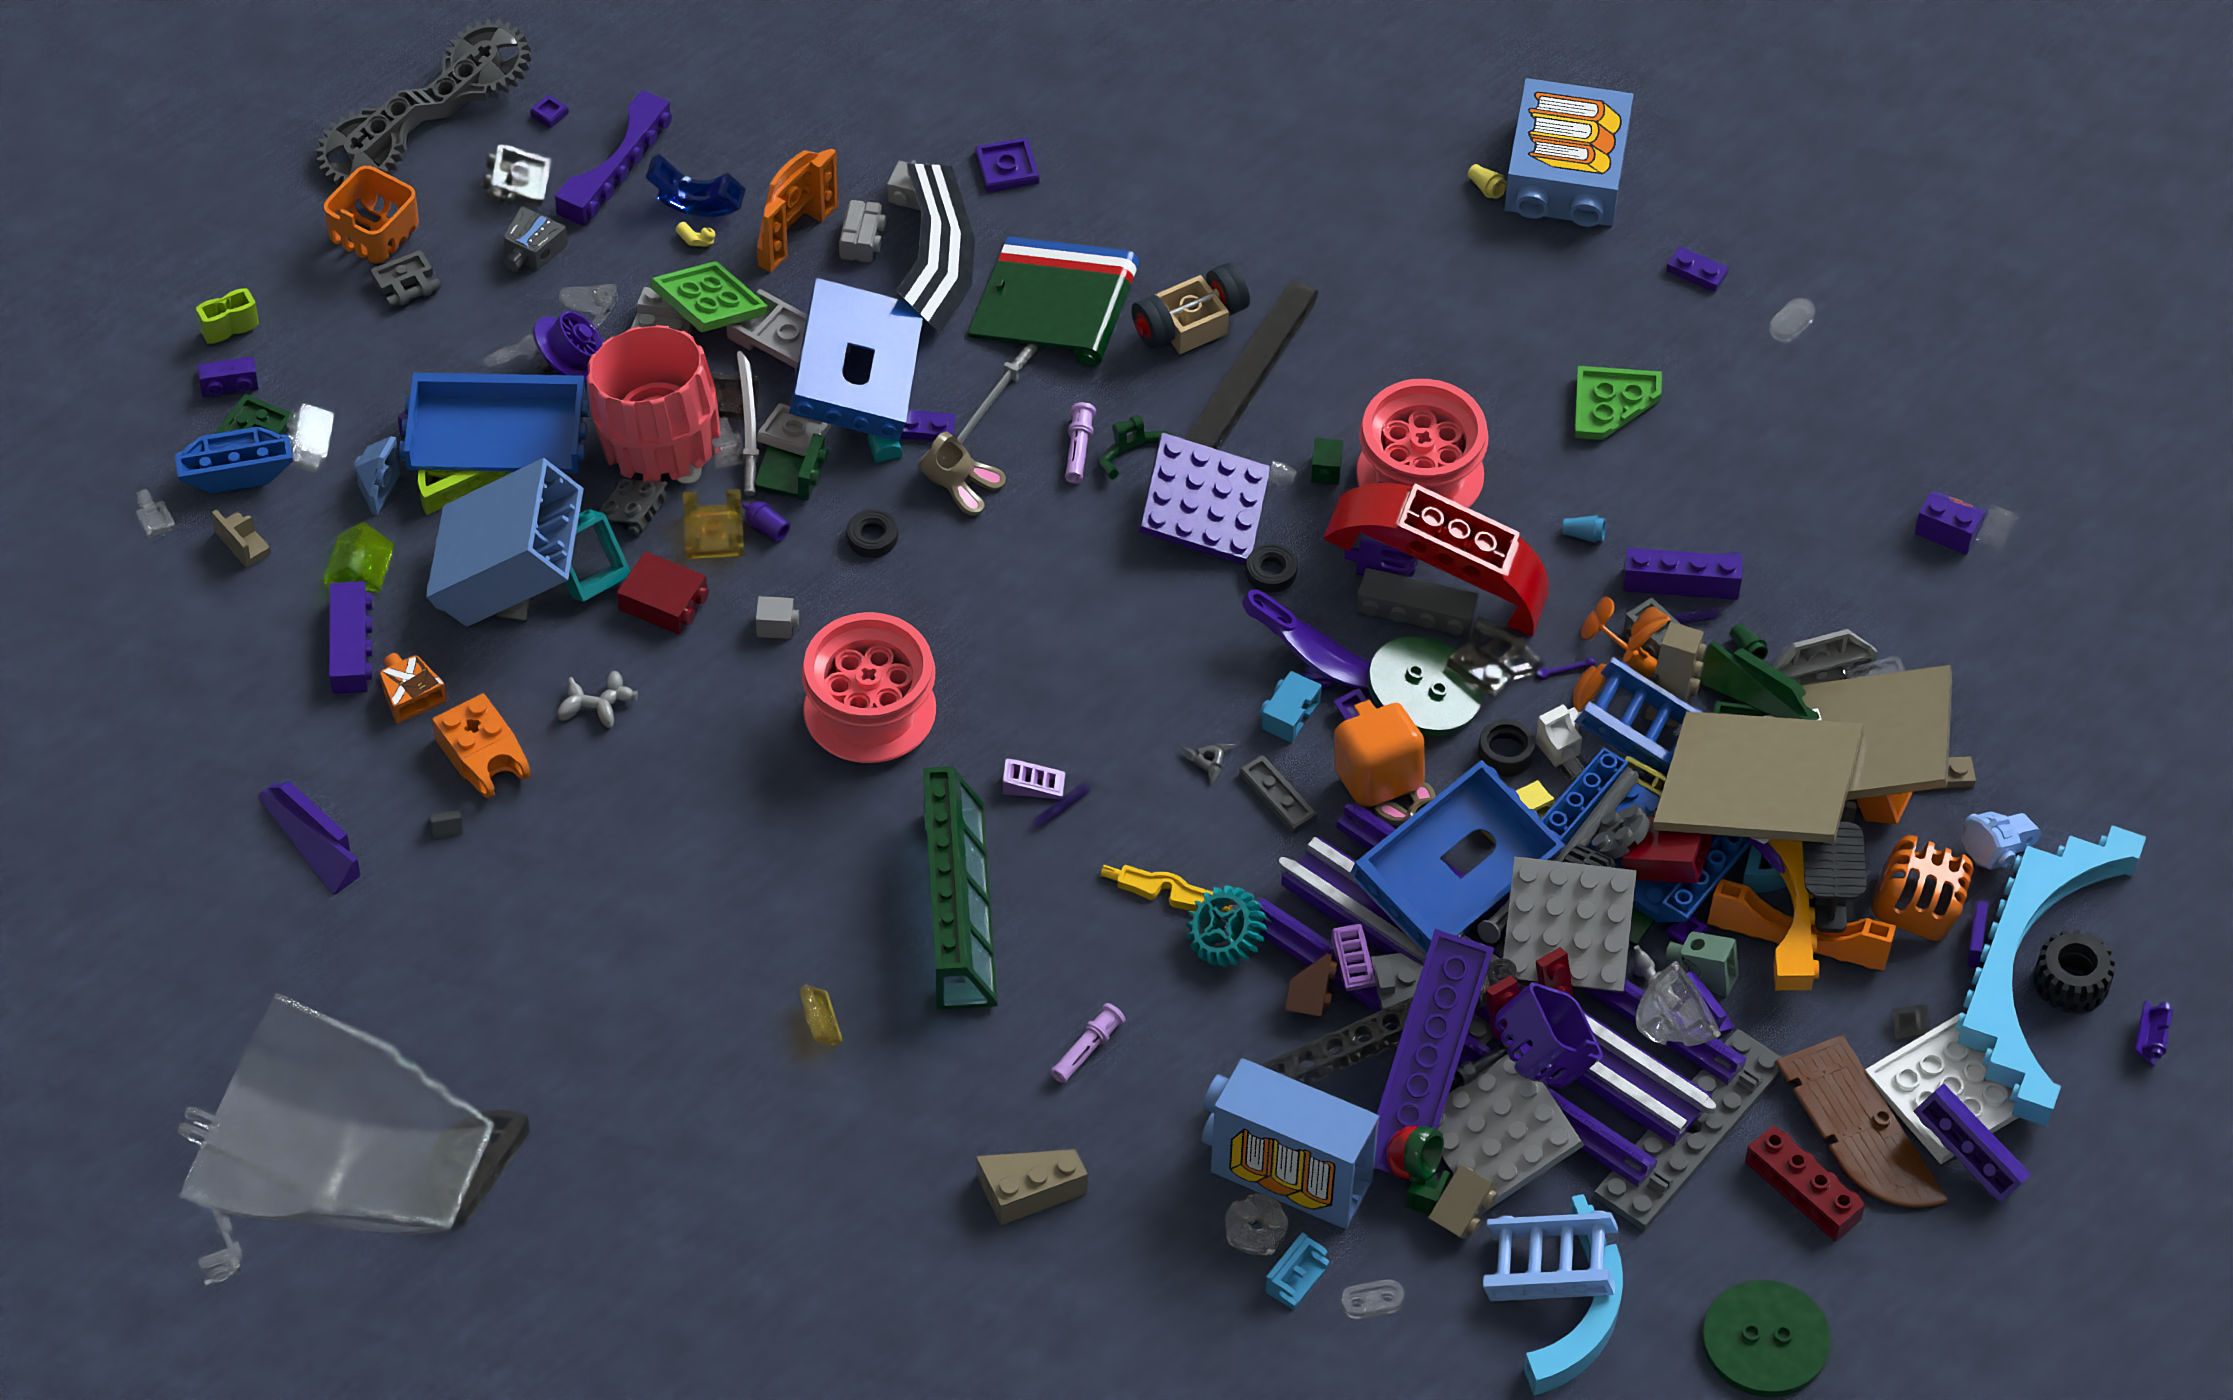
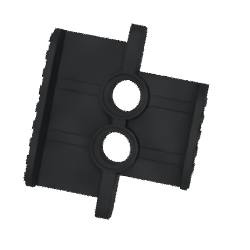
M1840 822L1835 843L1802 841L1805 888L1813 896V899H1809V907L1815 908L1816 929L1822 933H1842L1846 930L1847 923L1855 922L1853 899L1860 898L1866 891L1863 832L1858 825L1851 822Z

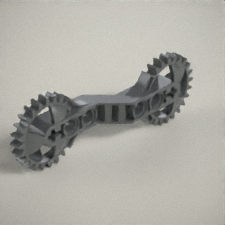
M487 19L486 24L483 26L479 21H476V28L472 29L471 26L467 25V33L464 34L458 31L457 34L460 39H451L450 42L453 48L445 49L448 56L442 59V74L427 88L398 91L381 107L361 108L358 116H355L350 111L348 119L341 115L339 116L341 123H330L333 128L331 131L323 130L326 138L318 139L321 147L316 149L319 156L316 160L323 175L327 177L330 183L335 182L337 188L357 168L362 166H372L390 175V169L395 171L399 169L396 162L404 160L401 153L406 152L407 134L422 121L450 118L469 101L488 100L490 93H494L496 98H498L500 90L507 94L509 93V85L518 87L516 79H525L523 71L530 70L528 62L532 61L529 53L531 48L524 33L521 34L518 27L513 28L510 22L503 26L501 19H498L495 25H492L490 19ZM518 46L519 54L503 62L498 48ZM344 148L351 160L342 163H330L329 157L335 151Z

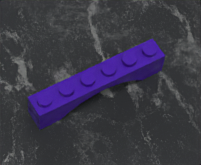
M641 90L628 106V130L618 150L595 169L571 177L566 181L555 195L556 214L582 226H585L591 218H594L605 200H609L612 197L614 189L618 184L626 180L631 168L641 161L644 152L649 146L652 147L655 144L662 130L669 127L672 121L670 101Z

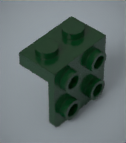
M813 433L805 456L768 445L755 480L756 488L809 500L814 486H818L821 465H825L827 461L828 448H825V436Z

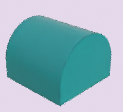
M868 434V445L875 463L903 457L899 441Z

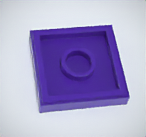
M1028 137L974 146L975 156L986 192L1040 183V176Z

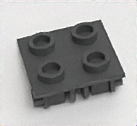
M623 478L599 512L605 513L610 522L627 523L629 526L628 531L632 535L642 533L648 524L647 521L653 519V515L657 513L662 503L666 501L667 493L664 488L667 482H644L643 480Z

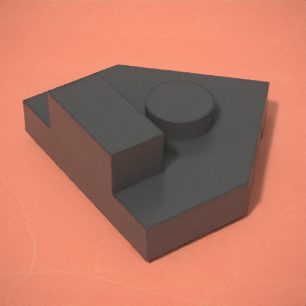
M1402 953L1371 957L1370 960L1382 1014L1409 1010L1423 966Z

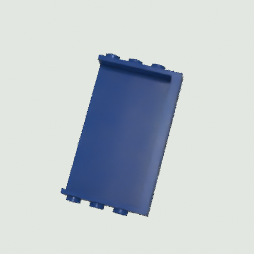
M413 373L410 397H405V414H408V419H403L402 435L405 436V441H400V458H405L406 470L515 472L535 461L545 458L563 473H578L579 461H585V444H581V439H587V422H583V417H589V401L585 400L584 376Z

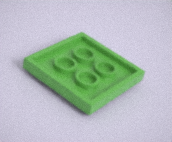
M717 261L654 277L650 284V288L701 333L766 315L768 308L766 303Z

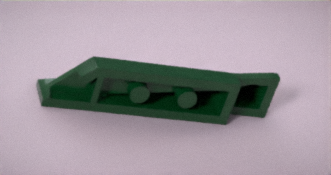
M1717 642L1709 643L1702 660L1704 665L1699 678L1701 680L1700 684L1777 718L1819 719L1818 712L1805 705L1802 697L1806 692L1800 683L1743 648L1737 650L1732 655Z

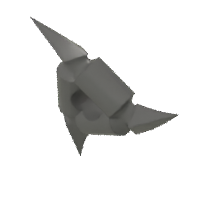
M1212 744L1198 748L1196 751L1181 745L1179 746L1190 761H1194L1196 766L1209 774L1211 786L1221 772L1224 752L1238 744H1214V746ZM1212 756L1214 758L1212 761L1205 759L1206 757Z

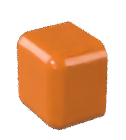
M1370 700L1354 705L1359 716L1343 721L1334 731L1335 772L1355 802L1362 807L1369 808L1419 789L1425 780L1424 737L1404 707L1399 703H1391L1376 709Z

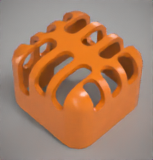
M372 166L357 168L324 203L326 227L330 240L336 245L342 243L343 249L349 252L355 250L356 255L361 258L368 257L369 262L374 264L385 262L389 258V253H394L399 248V243L406 241L409 237V232H414L419 224L414 188ZM378 195L382 196L385 201L384 207L380 212L373 210L377 203ZM359 199V202L367 211L381 219L378 222H373L361 216L355 209L356 200ZM392 201L397 205L398 211L391 218H388L387 214L390 211ZM355 220L369 227L371 230L369 231L356 225ZM390 239L392 242V247L388 245Z
M1904 836L1897 842L1885 861L1880 877L1874 886L1871 900H1873V914L1885 923L1896 925L1898 928L1929 940L1941 941L1946 938L1963 911V905L1971 881L1970 878L1973 874V863L1964 854H1961L1959 857H1952V850L1945 847L1942 851L1934 850L1935 843L1927 841L1922 851L1914 852L1918 836ZM1914 870L1919 875L1914 895L1906 909L1899 910L1894 906L1901 896L1909 871ZM1895 872H1903L1905 875L1902 879H1890ZM1926 877H1932L1935 879L1936 885L1930 904L1926 909L1918 908L1916 904L1922 893ZM1945 883L1950 884L1953 892L1949 906L1944 915H1936L1933 911L1937 905L1942 886Z

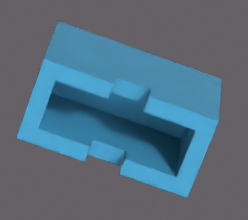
M1290 671L1285 680L1281 679L1277 683L1272 699L1270 701L1266 700L1260 710V716H1262L1261 729L1293 743L1304 727V723L1301 722L1303 717L1310 718L1320 704L1322 685Z

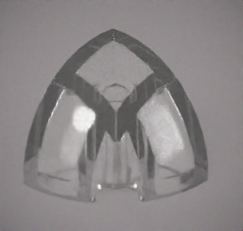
M1677 961L1669 965L1653 980L1638 1005L1636 1013L1637 1029L1654 1042L1666 1045L1667 1041L1683 1042L1684 1046H1694L1713 1040L1721 1035L1717 1023L1703 997Z

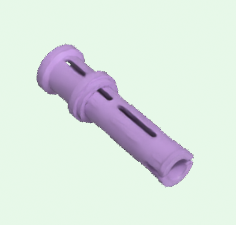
M1085 402L1075 403L1072 406L1071 415L1073 418L1072 423L1068 427L1071 442L1065 478L1066 481L1074 484L1080 483L1083 480L1087 443L1094 431L1091 425L1092 419L1096 416V408Z
M1105 1003L1101 1008L1102 1012L1095 1020L1089 1021L1086 1024L1085 1033L1050 1070L1052 1076L1057 1081L1066 1083L1098 1045L1106 1044L1110 1039L1109 1035L1114 1029L1125 1023V1016L1117 1007L1110 1003Z

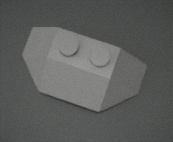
M1849 629L1795 642L1783 647L1773 667L1801 685L1829 682L1873 671L1878 652L1876 648Z

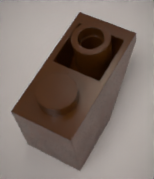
M1326 953L1290 979L1285 1010L1322 1016L1324 1009L1330 1010L1333 992L1327 990L1329 979L1335 980L1338 962L1333 961V953Z

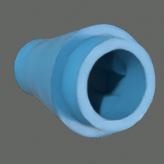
M1599 515L1571 519L1564 518L1563 535L1592 543L1604 541L1606 532L1605 518H1599Z

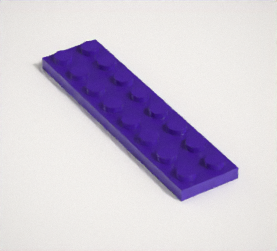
M1438 929L1434 930L1376 1113L1380 1116L1374 1170L1395 1176L1391 1172L1386 1160V1149L1390 1138L1395 1132L1406 1126L1413 1125L1438 1129L1493 954V947Z

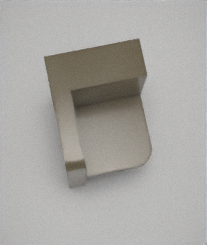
M217 509L211 512L215 533L246 568L271 555L269 545L255 531L254 521L251 516L243 518L239 512H236L225 519Z

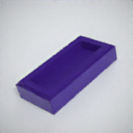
M1978 901L1975 905L1967 962L1968 967L1977 968L1980 965L1988 902Z

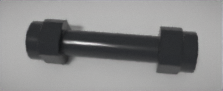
M1500 1041L1498 1048L1472 1063L1466 1061L1456 1069L1454 1075L1456 1082L1461 1086L1473 1082L1477 1078L1478 1073L1489 1068L1507 1055L1509 1047L1504 1046L1502 1041Z

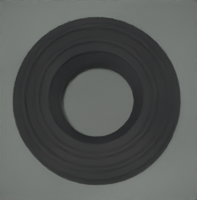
M878 509L863 510L855 514L848 522L846 529L847 541L851 549L861 556L880 557L889 553L895 547L898 540V526L895 519L885 511ZM875 526L882 529L883 536L877 540H867L861 535V532L866 527Z
M1279 544L1258 546L1249 554L1246 561L1247 578L1254 587L1261 591H1283L1294 583L1297 576L1298 563L1295 555L1291 550ZM1267 561H1275L1282 565L1283 570L1277 575H1268L1261 570V565Z

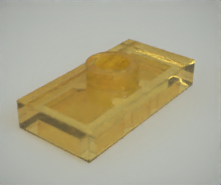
M805 984L798 991L813 1038L816 1041L836 1047L843 1040L828 992Z

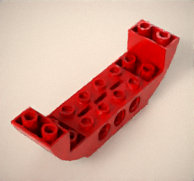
M1397 483L1368 484L1351 489L1339 497L1324 534V540L1349 551L1360 532L1513 603L1514 606L1507 626L1531 637L1534 636L1549 595V580L1540 558L1519 537L1520 532L1415 483L1413 486Z

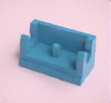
M1302 1232L1266 1276L1265 1293L1295 1310L1330 1266V1261L1325 1258L1328 1251Z

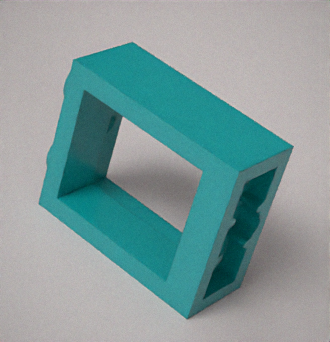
M592 509L579 514L576 534L593 525L610 565L580 582L572 565L570 566L569 578L565 582L572 599L583 602L626 579L631 572L605 513L593 511Z

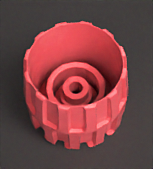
M662 325L628 329L626 332L610 337L603 342L601 348L591 356L588 362L589 374L586 380L591 414L608 464L611 466L618 463L620 475L629 479L636 472L643 474L644 482L660 481L661 474L669 473L671 479L676 480L690 474V464L697 469L704 466L712 458V451H715L719 446L721 431L715 386L703 348L697 345L693 336L685 331H678L669 328V326Z

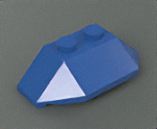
M252 427L200 436L182 452H178L175 455L179 481L213 494L269 484L293 462L289 436L280 435L261 427Z

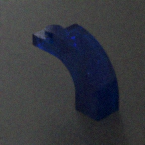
M660 154L651 158L645 177L659 189L657 199L679 212L702 217H720L740 210L746 188L729 173L711 180L693 179L678 171Z

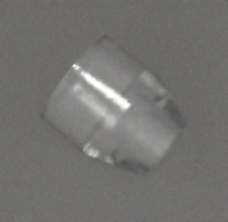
M1273 460L1267 482L1280 486L1293 485L1296 470L1286 463Z

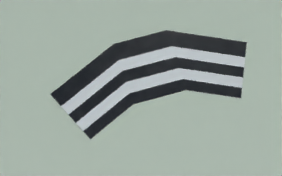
M906 163L922 213L918 260L896 291L940 333L972 286L975 238L953 167Z

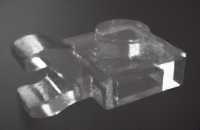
M147 489L136 493L139 499L137 502L140 510L136 511L137 519L148 539L175 528L174 520L163 500L154 504Z

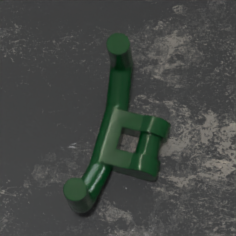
M1139 414L1130 417V420L1124 423L1121 421L1112 424L1115 444L1110 446L1100 456L1098 465L1110 479H1115L1118 477L1119 472L1110 462L1117 455L1145 443L1159 442L1162 432L1174 435L1167 431L1144 432V422Z

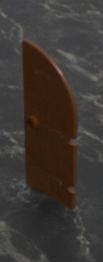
M1843 1034L1775 1061L1787 1083L1798 1081L1800 1086L1795 1087L1792 1091L1823 1140L1831 1137L1834 1138L1836 1143L1829 1145L1828 1148L1845 1174L1858 1187L1879 1200L1901 1207L1930 1208L1948 1203L1947 1197L1873 1081L1866 1074L1864 1067Z

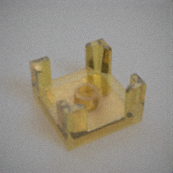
M740 489L726 491L727 504L698 506L697 492H683L687 559L744 556Z

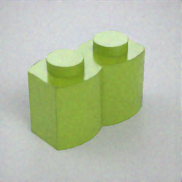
M247 288L231 291L223 298L207 300L196 307L199 329L207 344L224 341L232 334L250 331L259 324L256 302Z

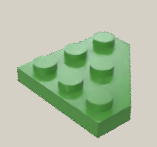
M1578 366L1574 438L1603 440L1659 402L1662 390V372Z

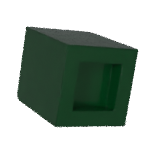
M1443 1171L1440 1181L1431 1178L1426 1180L1425 1185L1412 1181L1408 1190L1406 1208L1430 1215L1449 1184L1450 1172Z

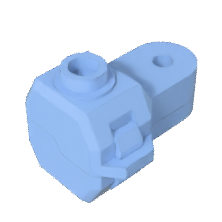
M1995 812L1979 815L1971 814L1963 823L1965 829L1961 841L1966 853L1971 857L1976 866L1979 865L1990 870L1999 867L2007 868L2015 862V853L2025 851L2027 846L2032 847L2039 840L2041 830L2023 813L2009 817Z

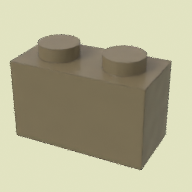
M1460 1164L1429 1218L1457 1236L1467 1240L1469 1235L1474 1236L1482 1223L1480 1217L1486 1208L1490 1209L1495 1203L1498 1196L1496 1190L1499 1186L1472 1169Z

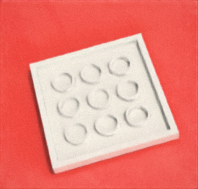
M1960 1014L1865 1069L1866 1074L1871 1078L1883 1099L1940 1164L1955 1155L1947 1150L1940 1139L1921 1123L1919 1117L1913 1111L1943 1083L1991 1133L2019 1118L2011 1115L2015 1102L2009 1101L2013 1089L1984 1079L1988 1067L1982 1065L1986 1053L1957 1043L1960 1031L1955 1030Z

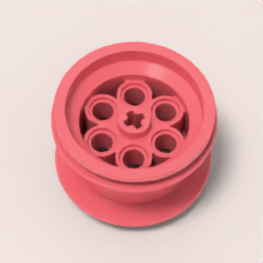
M1411 379L1395 383L1380 391L1370 401L1359 430L1362 448L1356 466L1359 487L1376 484L1379 481L1413 486L1415 483L1469 508L1476 501L1483 487L1484 467L1482 460L1488 447L1486 419L1478 403L1462 389L1433 379Z
M864 612L836 619L823 627L814 636L808 645L802 665V683L806 692L803 713L809 733L823 749L848 761L879 763L890 761L909 753L927 737L936 716V701L932 691L935 682V663L930 647L923 635L912 625L900 618L883 613Z

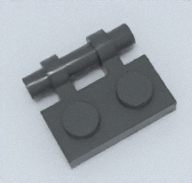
M421 250L370 269L371 277L381 294L385 295L392 291L394 295L386 298L389 308L397 305L402 307L409 304V301L420 296L425 298L432 295V291L441 288L438 278L427 281L426 278L433 276V269ZM415 282L417 284V286L407 290L403 288Z

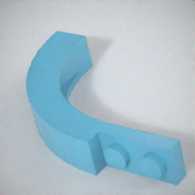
M1584 1194L1572 1197L1570 1215L1589 1214L1595 1211L1592 1204H1587ZM1592 1234L1578 1235L1590 1266ZM1605 1237L1603 1269H1609L1615 1282V1294L1594 1296L1587 1314L1573 1331L1552 1345L1526 1353L1524 1371L1534 1396L1560 1387L1581 1374L1600 1355L1612 1335L1621 1302L1623 1271L1617 1245L1607 1246Z

